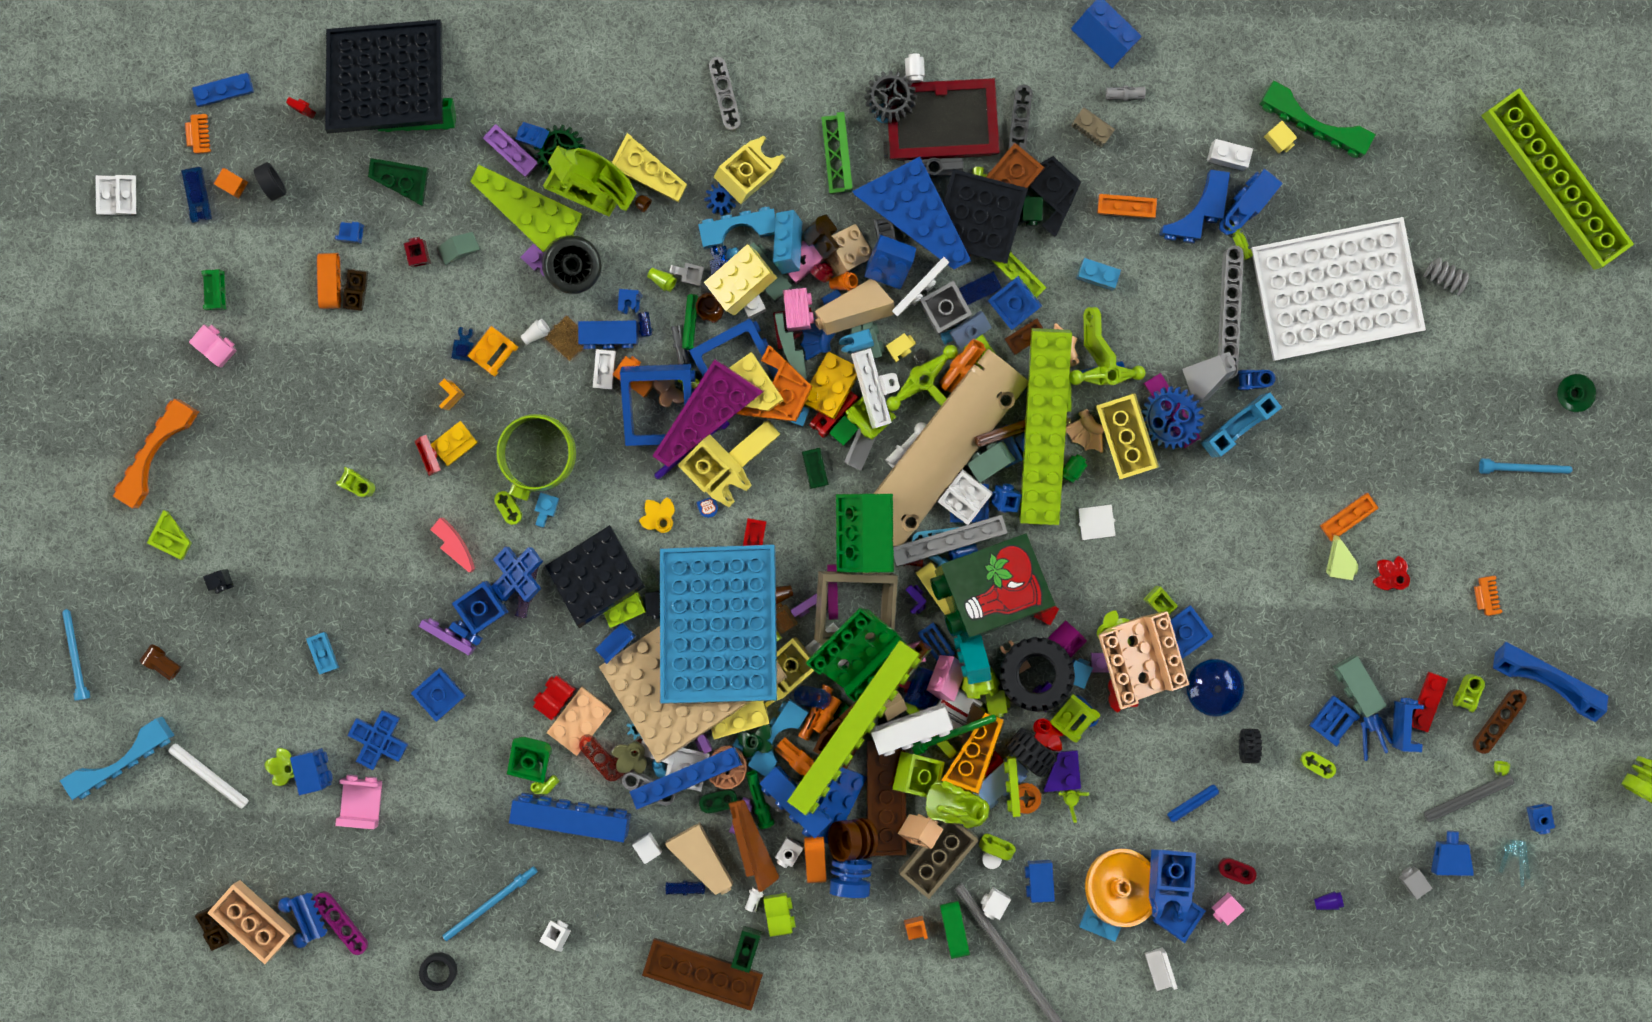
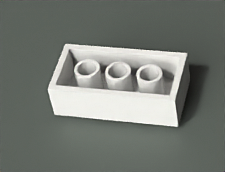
M944 702L875 726L871 734L878 754L888 756L895 753V749L902 747L905 750L913 747L915 742L926 743L931 741V737L939 734V737L950 734V730H953V724Z

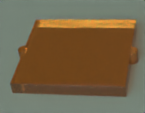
M567 315L558 325H554V329L545 337L569 361L579 351H582L583 346L578 345V325Z

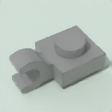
M685 263L684 268L671 265L669 273L682 276L681 282L700 286L704 267Z

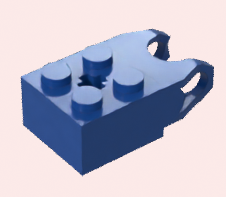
M1266 169L1260 173L1257 171L1245 183L1247 187L1244 186L1233 198L1235 200L1234 204L1219 224V230L1226 236L1233 234L1248 219L1251 220L1259 214L1283 184ZM1229 220L1234 222V226L1229 223ZM1224 222H1225V226H1227L1229 229H1231V231L1225 230V228H1224V226H1223Z
M1151 849L1149 901L1153 917L1160 918L1165 904L1172 901L1175 905L1178 919L1186 920L1192 903V892H1194L1196 853Z

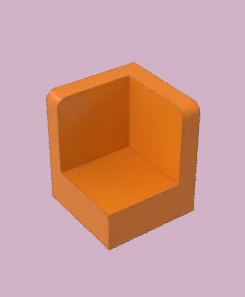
M223 168L214 184L239 198L248 181Z
M923 916L904 920L909 940L924 937V940L928 939Z

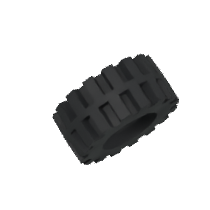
M1242 729L1239 734L1241 762L1260 763L1262 740L1259 729Z

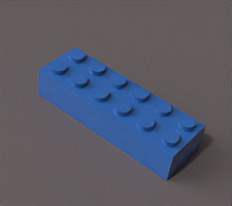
M521 793V795L512 800L509 824L623 843L628 836L631 813H627L626 809L616 808V811L608 810V807L603 805H597V808L589 807L590 804L585 802H578L577 805L571 804V801L567 799L553 801L552 797L549 796L535 798L530 793Z

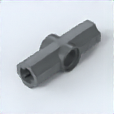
M931 158L929 160H922L930 178L951 176L953 169L963 171V158ZM929 165H938L939 171L931 172Z

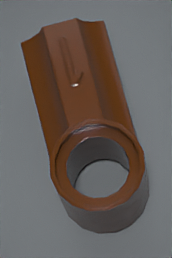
M151 644L139 661L147 668L156 670L169 681L173 680L179 673L181 666L168 658L161 648Z

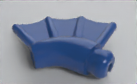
M815 321L811 324V329L802 330L804 338L800 345L805 350V360H809L820 353L831 351L830 341L836 333L827 335L822 329L819 330Z

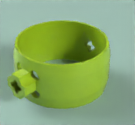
M529 414L515 419L503 430L498 440L496 455L502 474L512 483L509 494L528 501L532 491L539 492L553 489L568 478L575 465L576 446L571 433L559 420L544 414ZM535 419H544L555 424L565 436L568 444V460L565 469L556 480L542 487H530L518 481L510 472L505 458L506 444L512 432L521 424Z

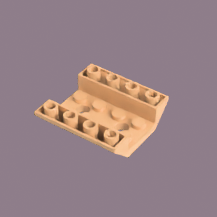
M1168 611L1127 621L1110 627L1098 635L1121 710L1138 704V700L1164 690L1174 691L1189 685ZM1130 636H1133L1135 639L1133 646L1128 645V638ZM1143 672L1146 678L1143 683H1140L1138 677Z

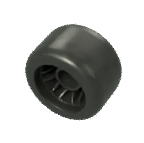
M575 235L561 236L547 246L542 257V270L546 280L551 286L563 293L578 294L587 291L597 282L601 273L602 263L600 254L596 247L583 237ZM568 259H574L576 262V266L571 270L566 268V261Z

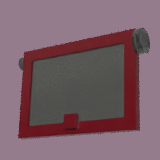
M995 78L912 83L911 87L916 89L913 94L917 95L916 99L913 100L915 107H911L912 113H906L907 117L905 119L899 116V122H896L895 118H892V123L888 122L889 141H883L884 160L905 161L914 160L918 157L924 160L999 154V150H1003V139H999ZM897 86V92L906 98L903 89ZM893 91L891 94H889L888 103L889 100L893 97ZM894 105L890 110L897 109L902 105Z

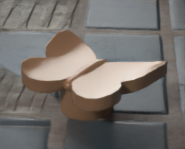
M653 380L652 382L653 388L660 395L659 403L663 407H669L672 402H684V393L676 388L675 380Z

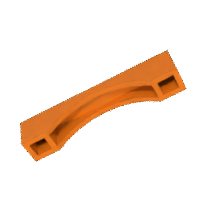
M180 399L171 400L165 408L167 411L163 417L157 420L155 430L147 436L145 446L135 455L136 460L133 465L126 469V476L123 481H120L115 487L116 492L113 497L132 509L139 508L149 493L148 474L157 450L171 436L190 428L199 411Z

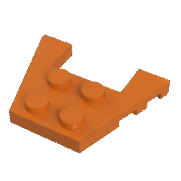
M768 345L761 361L778 369L773 384L784 401L770 411L744 407L736 414L796 422L813 386L777 351Z

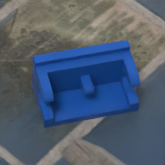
M619 289L618 311L621 314H627L629 306L637 313L642 293L639 290Z

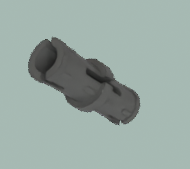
M683 325L672 326L673 348L676 349L678 365L689 363L688 352L682 348Z

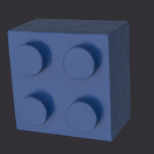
M880 235L867 263L864 277L901 289L914 262L916 247Z
M488 581L482 582L452 603L473 635L478 634L509 613Z
M323 748L302 752L290 757L299 795L320 791L331 785L333 777L331 771L327 769L328 756L326 752H323Z

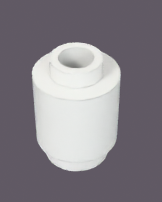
M909 54L908 58H905V73L908 81L911 80L912 83L923 82V77H925L924 57H920V54Z

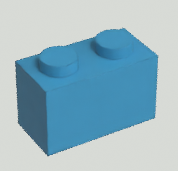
M1084 258L1076 279L1113 291L1116 288L1121 270Z

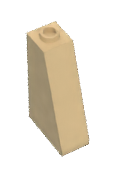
M869 279L817 309L814 321L819 330L822 329L829 335L894 315L892 312L895 308L894 301L875 280Z
M700 822L666 841V847L715 895L718 893L723 895L731 890L730 887L733 885V881Z

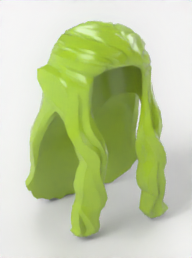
M940 780L934 782L928 790L925 809L927 815L932 820H939L944 823L963 824L965 828H972L982 825L988 818L989 804L971 791H964L961 787H956L952 783L947 781L941 782Z

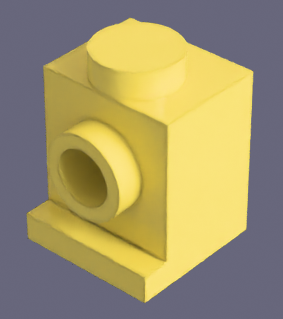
M904 333L886 345L885 348L895 363L899 361L898 357L901 355L904 358L912 352L910 349L916 343L911 335L906 336Z

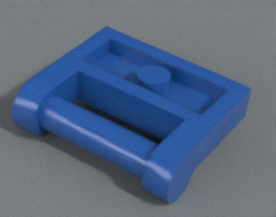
M1332 695L1309 726L1337 747L1340 743L1339 740L1360 716ZM1344 714H1348L1349 716L1339 727V729L1335 732V734L1333 736L1330 735L1329 733L1337 725V723L1344 716Z

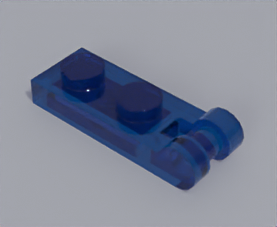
M202 167L181 170L191 222H199L200 219H212ZM197 207H202V211L197 212Z

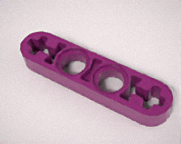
M326 891L318 893L314 897L316 901L314 906L319 909V913L351 953L355 955L364 953L368 947L366 938L330 893ZM320 897H321V898L326 897V899H327V900L325 901L326 905H325L324 903H323V904H320V903H319V901L321 900ZM332 904L333 907L326 912L325 909ZM335 910L340 914L339 920L334 921L331 919V911ZM347 925L351 928L352 932L350 935L346 936L342 933L343 926ZM356 934L357 937H355L354 940L349 942V939ZM355 941L357 943L361 942L363 944L361 946V949H355Z

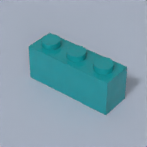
M957 635V638H953L955 649L960 650V652H957L959 664L963 663L964 665L961 666L963 678L967 677L968 684L990 681V665L982 637L980 636L964 643L960 635Z

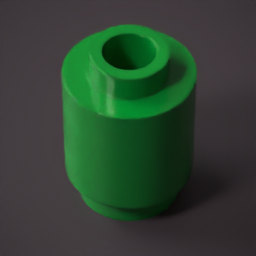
M1079 454L1076 456L1071 455L1063 467V478L1074 484L1088 466L1085 463L1087 460Z

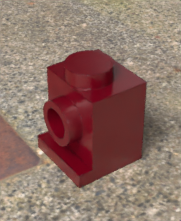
M420 237L408 239L409 242L404 243L410 267L414 268L431 264L425 240L420 239ZM421 249V254L416 256L415 251Z

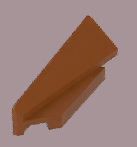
M744 800L731 802L729 807L733 818V828L746 876L755 875L758 891L762 892L777 881L779 875Z

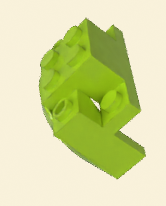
M557 146L548 161L552 170L543 184L545 189L610 217L617 204L620 209L627 211L637 194L629 179L617 166L590 150L582 148L566 150Z

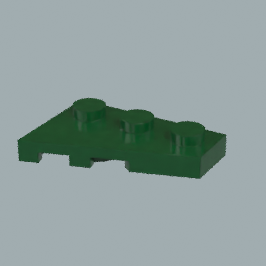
M370 158L368 172L370 179L423 206L429 168Z

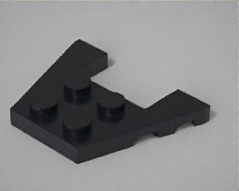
M1052 156L1040 163L1044 169L1029 187L1040 197H1043V200L1055 210L1042 225L1055 238L1076 196L1081 181Z

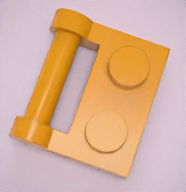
M490 326L467 356L496 377L503 363L519 347L493 326ZM502 343H505L507 345L506 349L492 366L487 364Z

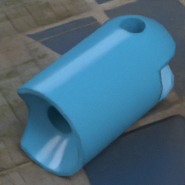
M869 329L843 336L839 341L840 345H846L841 348V351L846 354L874 346Z

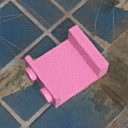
M346 775V778H342L339 783L343 784L341 812L340 816L336 818V826L363 829L377 828L382 781H377V777L358 779L357 775Z

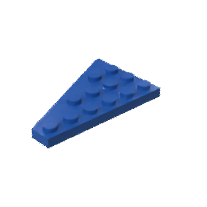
M920 157L853 191L856 197L941 260L945 257L949 261L947 265L953 270L971 262Z

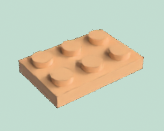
M581 687L547 731V734L577 756L612 709Z

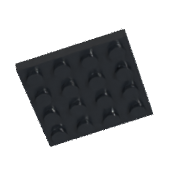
M956 169L952 170L943 204L968 254L1004 264L1008 263L1028 188Z
M610 525L545 565L579 628L645 588Z

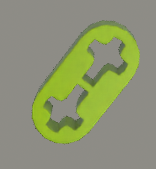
M507 491L498 492L495 495L494 501L504 520L510 525H516L521 522L522 512L512 495ZM501 495L508 496L506 500L508 507L504 503H499ZM508 509H511L513 513H518V515L516 516V521H514L513 519L509 520L508 517H510L511 514L508 511Z
M1306 751L1301 755V764L1326 779L1332 778L1335 775L1336 767L1327 759L1312 751ZM1313 755L1312 759L1317 761L1316 765L1312 763L1307 765L1306 757ZM1322 764L1326 767L1330 765V773L1326 772L1323 774L1324 770L1319 768Z
M984 834L979 842V847L982 851L1003 860H1011L1016 851V848L1010 842L990 834Z

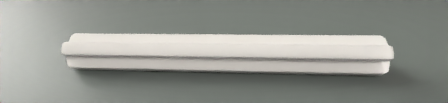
M173 744L168 750L170 754L241 809L249 802L247 798L178 744Z

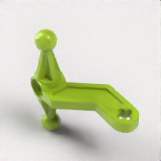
M1097 307L1086 308L1083 316L1084 346L1098 364V367L1084 373L1079 370L1071 371L1069 382L1073 385H1079L1083 381L1096 385H1116L1129 378L1138 381L1142 380L1146 374L1142 366L1137 365L1132 369L1116 365V355L1102 337L1100 310Z
M947 345L943 349L942 355L921 366L914 367L898 394L887 398L886 405L888 410H898L901 401L922 390H926L942 406L946 401V397L933 385L934 379L948 359L953 360L957 357V347Z

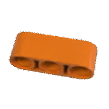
M319 253L317 255L318 306L320 309H339L341 307L339 253Z
M805 837L807 883L826 882L824 837H817L815 839L813 837Z

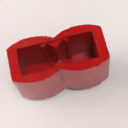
M558 675L555 678L551 676L545 684L546 690L543 693L539 692L533 700L535 702L533 707L550 720L557 716L576 690V688Z

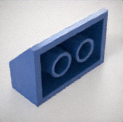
M1096 0L1071 28L1111 69L1142 37L1105 0Z

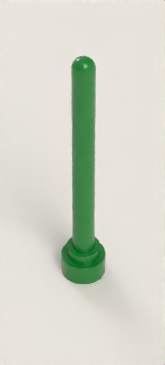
M990 715L950 730V734L946 736H934L931 741L926 743L915 742L913 743L912 750L915 755L925 753V750L930 746L991 724L997 718L995 715Z

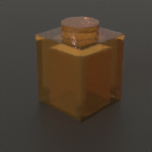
M779 603L776 605V625L780 632L784 633L797 625L798 621L787 603L784 605Z

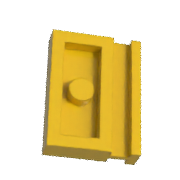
M459 421L430 445L446 465L450 466L478 444V442L463 422Z

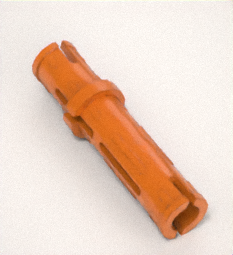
M824 684L822 685L808 717L806 716L804 719L806 721L798 734L799 737L807 741L810 740L809 738L814 731L812 727H814L820 717L821 710H824L834 689ZM825 696L818 711H816L822 697ZM814 714H816L815 717H814V719H813V721H812V724H811L810 728L807 729L808 726H809V724H810V722H811V720H812V718H813V716H814Z

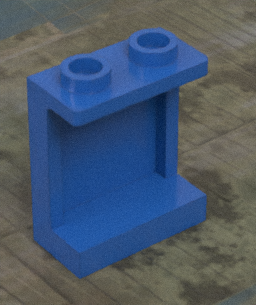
M1401 698L1400 701H1394L1392 747L1401 751L1422 752L1423 744L1411 740L1413 709H1424V705L1419 704L1418 700H1413L1412 698Z

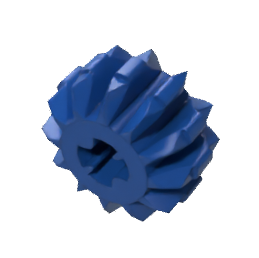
M718 183L719 188L717 189L712 184L713 192L706 190V193L711 197L704 198L705 202H710L707 208L711 209L714 207L712 210L713 214H716L719 209L721 216L724 214L723 209H726L727 213H731L729 206L735 208L736 204L731 201H736V199L725 188H722L720 183ZM718 195H721L722 197L723 195H725L723 203H721L720 201L717 202Z

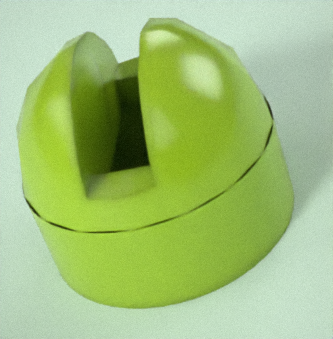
M1494 761V772L1497 775L1502 772V776L1509 773L1510 763Z

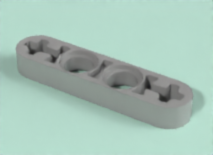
M714 57L710 60L709 69L723 123L727 130L736 131L741 125V120L726 62L721 57ZM715 62L723 64L720 69L722 74L726 73V76H718L717 69L712 68L715 66ZM720 80L728 82V87L725 90H720L717 87V83ZM729 98L733 101V105L731 108L726 109L722 106V101ZM735 110L736 112L732 113V116L738 122H735V126L731 127L730 124H727L730 120L728 114L724 115V113H730Z

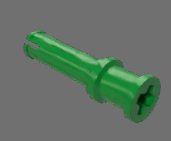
M749 771L745 776L755 804L753 811L757 814L758 828L766 829L773 826L775 821L771 818L770 805L765 801L757 771Z

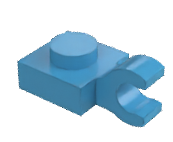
M540 492L535 511L540 512L535 525L544 528L548 515L554 517L559 498Z

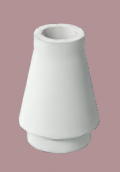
M543 319L535 320L526 332L521 335V338L528 345L547 336L550 328Z

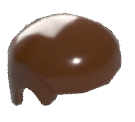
M712 293L702 294L696 302V311L702 317V320L715 323L722 318L725 309Z

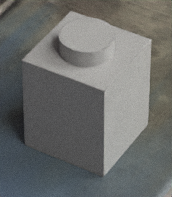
M1416 867L1404 869L1402 875L1398 877L1415 899H1419L1433 889L1421 871Z

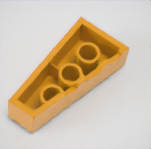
M985 713L982 718L987 717V716H990V715ZM996 717L997 720L995 722L975 729L942 778V782L947 781L956 787H961L966 791L979 795L1004 723L1003 719Z

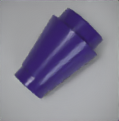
M1333 891L1314 899L1317 910H1340V908L1344 907L1341 892L1336 893Z

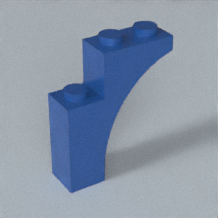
M1210 170L1207 173L1203 194L1196 207L1183 219L1162 226L1160 236H1165V240L1175 241L1176 238L1184 239L1183 242L1195 243V241L1201 239L1204 219L1208 223H1217V221L1222 220L1230 172Z

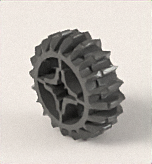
M891 70L887 76L885 72H881V78L875 75V81H869L871 87H866L865 91L867 94L864 95V99L868 101L865 102V105L870 107L869 113L875 112V119L881 116V122H884L885 118H888L889 123H892V118L899 122V116L905 119L907 117L906 113L911 114V107H915L913 100L916 99L917 95L913 93L916 89L911 87V80L906 81V75L900 78L899 71L896 73V76L892 75L893 72ZM891 84L890 87L886 89L880 88L884 85ZM897 86L903 89L906 98L897 92ZM893 91V97L889 100L888 103L889 94H891ZM874 96L879 97L884 102V108L878 105ZM894 105H902L897 109L890 110Z

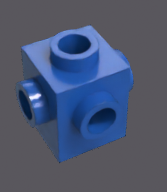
M1011 484L995 486L991 500L992 504L998 508V511L1004 513L1018 512L1022 494L1014 488L1015 486Z

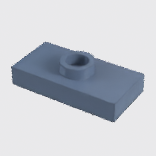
M979 311L949 333L958 348L962 349L971 340L978 338L992 327L984 313Z

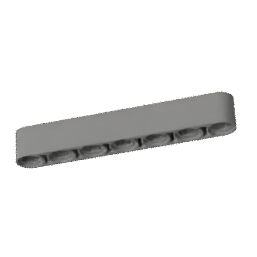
M1236 245L1226 249L1222 259L1218 356L1224 354L1226 346H1229L1233 351L1231 356L1235 360L1236 371L1228 379L1237 375L1239 361L1244 254L1242 248ZM1230 251L1236 252V260H1232L1229 257ZM1229 270L1235 271V279L1229 278ZM1228 289L1234 290L1235 297L1233 299L1228 297ZM1227 308L1233 309V318L1227 316ZM1227 327L1232 328V337H1228L1225 334V329Z

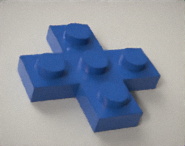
M505 546L493 559L503 574L491 587L502 601H506L517 591L525 602H529L541 590L531 574L543 561L533 548L528 547L518 558L510 547Z
M382 710L374 726L356 718L347 735L364 744L356 762L374 770L382 754L398 762L401 760L408 743L392 736L400 720L399 717Z

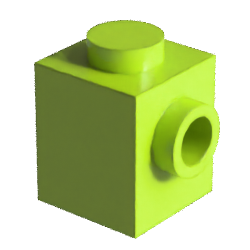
M1003 688L999 689V692L994 696L990 697V693L985 695L987 714L1000 718L1004 717V713H1008L1007 708H1010V700L1008 696L1005 697Z

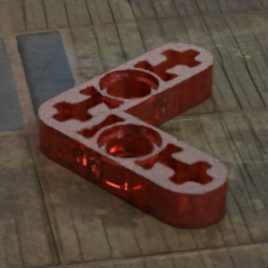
M586 734L580 738V750L606 780L616 781L625 774L618 772L616 769L618 758H612L594 736ZM638 739L636 741L642 744L643 739ZM585 740L587 742L592 741L591 746L594 749L593 752H591L589 746L584 747ZM601 753L606 758L603 762H596L594 757ZM607 763H608V766L610 767L611 770L616 769V770H615L616 775H613V774L608 775V774H609V771H608V768L606 767Z

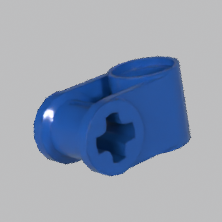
M1238 370L1237 372L1239 375L1238 390L1267 388L1275 382V374L1270 370ZM1262 374L1269 376L1270 381L1268 384L1262 383Z

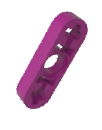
M827 564V571H837V564ZM828 582L829 620H838L837 582Z

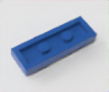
M248 73L192 87L198 107L254 93Z

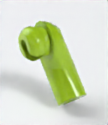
M552 775L544 784L539 782L532 783L530 789L534 794H549L558 784L559 779Z

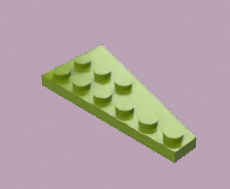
M479 164L470 181L543 252L555 239L565 235H574L583 214Z

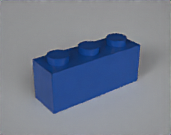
M636 320L578 321V345L584 346V349H595V346H603V349H614V345H622V349H633V345H638V322Z

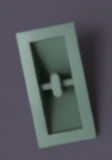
M473 232L453 236L438 247L445 265L481 250Z

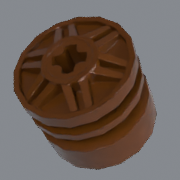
M858 818L835 821L829 828L827 836L830 853L837 861L867 859L875 854L878 846V834L874 824L869 819Z

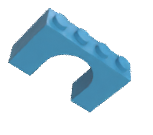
M1270 392L1259 395L1204 439L1201 445L1212 458L1221 457L1236 445L1234 441L1257 423L1269 419L1282 407Z

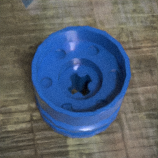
M832 859V866L835 868L831 869V873L839 877L831 879L830 894L845 898L869 897L870 882L862 878L871 876V871L868 869L872 868V862L865 859H854L851 861Z

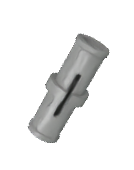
M1128 85L1119 88L1106 87V100L1123 99V101H1128V99H1145L1146 96L1145 87H1128Z

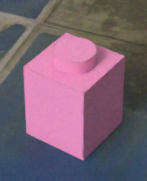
M1229 892L1211 907L1215 911L1213 916L1220 923L1224 921L1227 925L1244 911V908Z

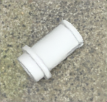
M753 886L749 890L750 895L745 905V909L750 912L757 911L760 898L764 895L763 891H758L757 886Z

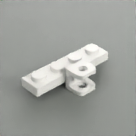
M871 348L851 354L872 429L892 423L884 395L899 390L900 385L897 375L889 373L878 376ZM890 379H891V380L893 381V383H894L893 386H890V383H889V380H890Z

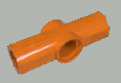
M976 339L971 340L964 351L951 362L950 369L939 382L945 391L952 393L971 367L975 365L986 351L982 342Z
M786 737L774 749L800 775L803 774L805 776L814 764V760L802 749L799 750Z

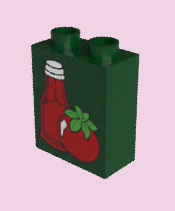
M1027 533L943 563L935 570L936 577L930 579L937 600L945 598L951 613L944 615L949 633L952 637L960 635L963 643L1047 612L1055 606Z

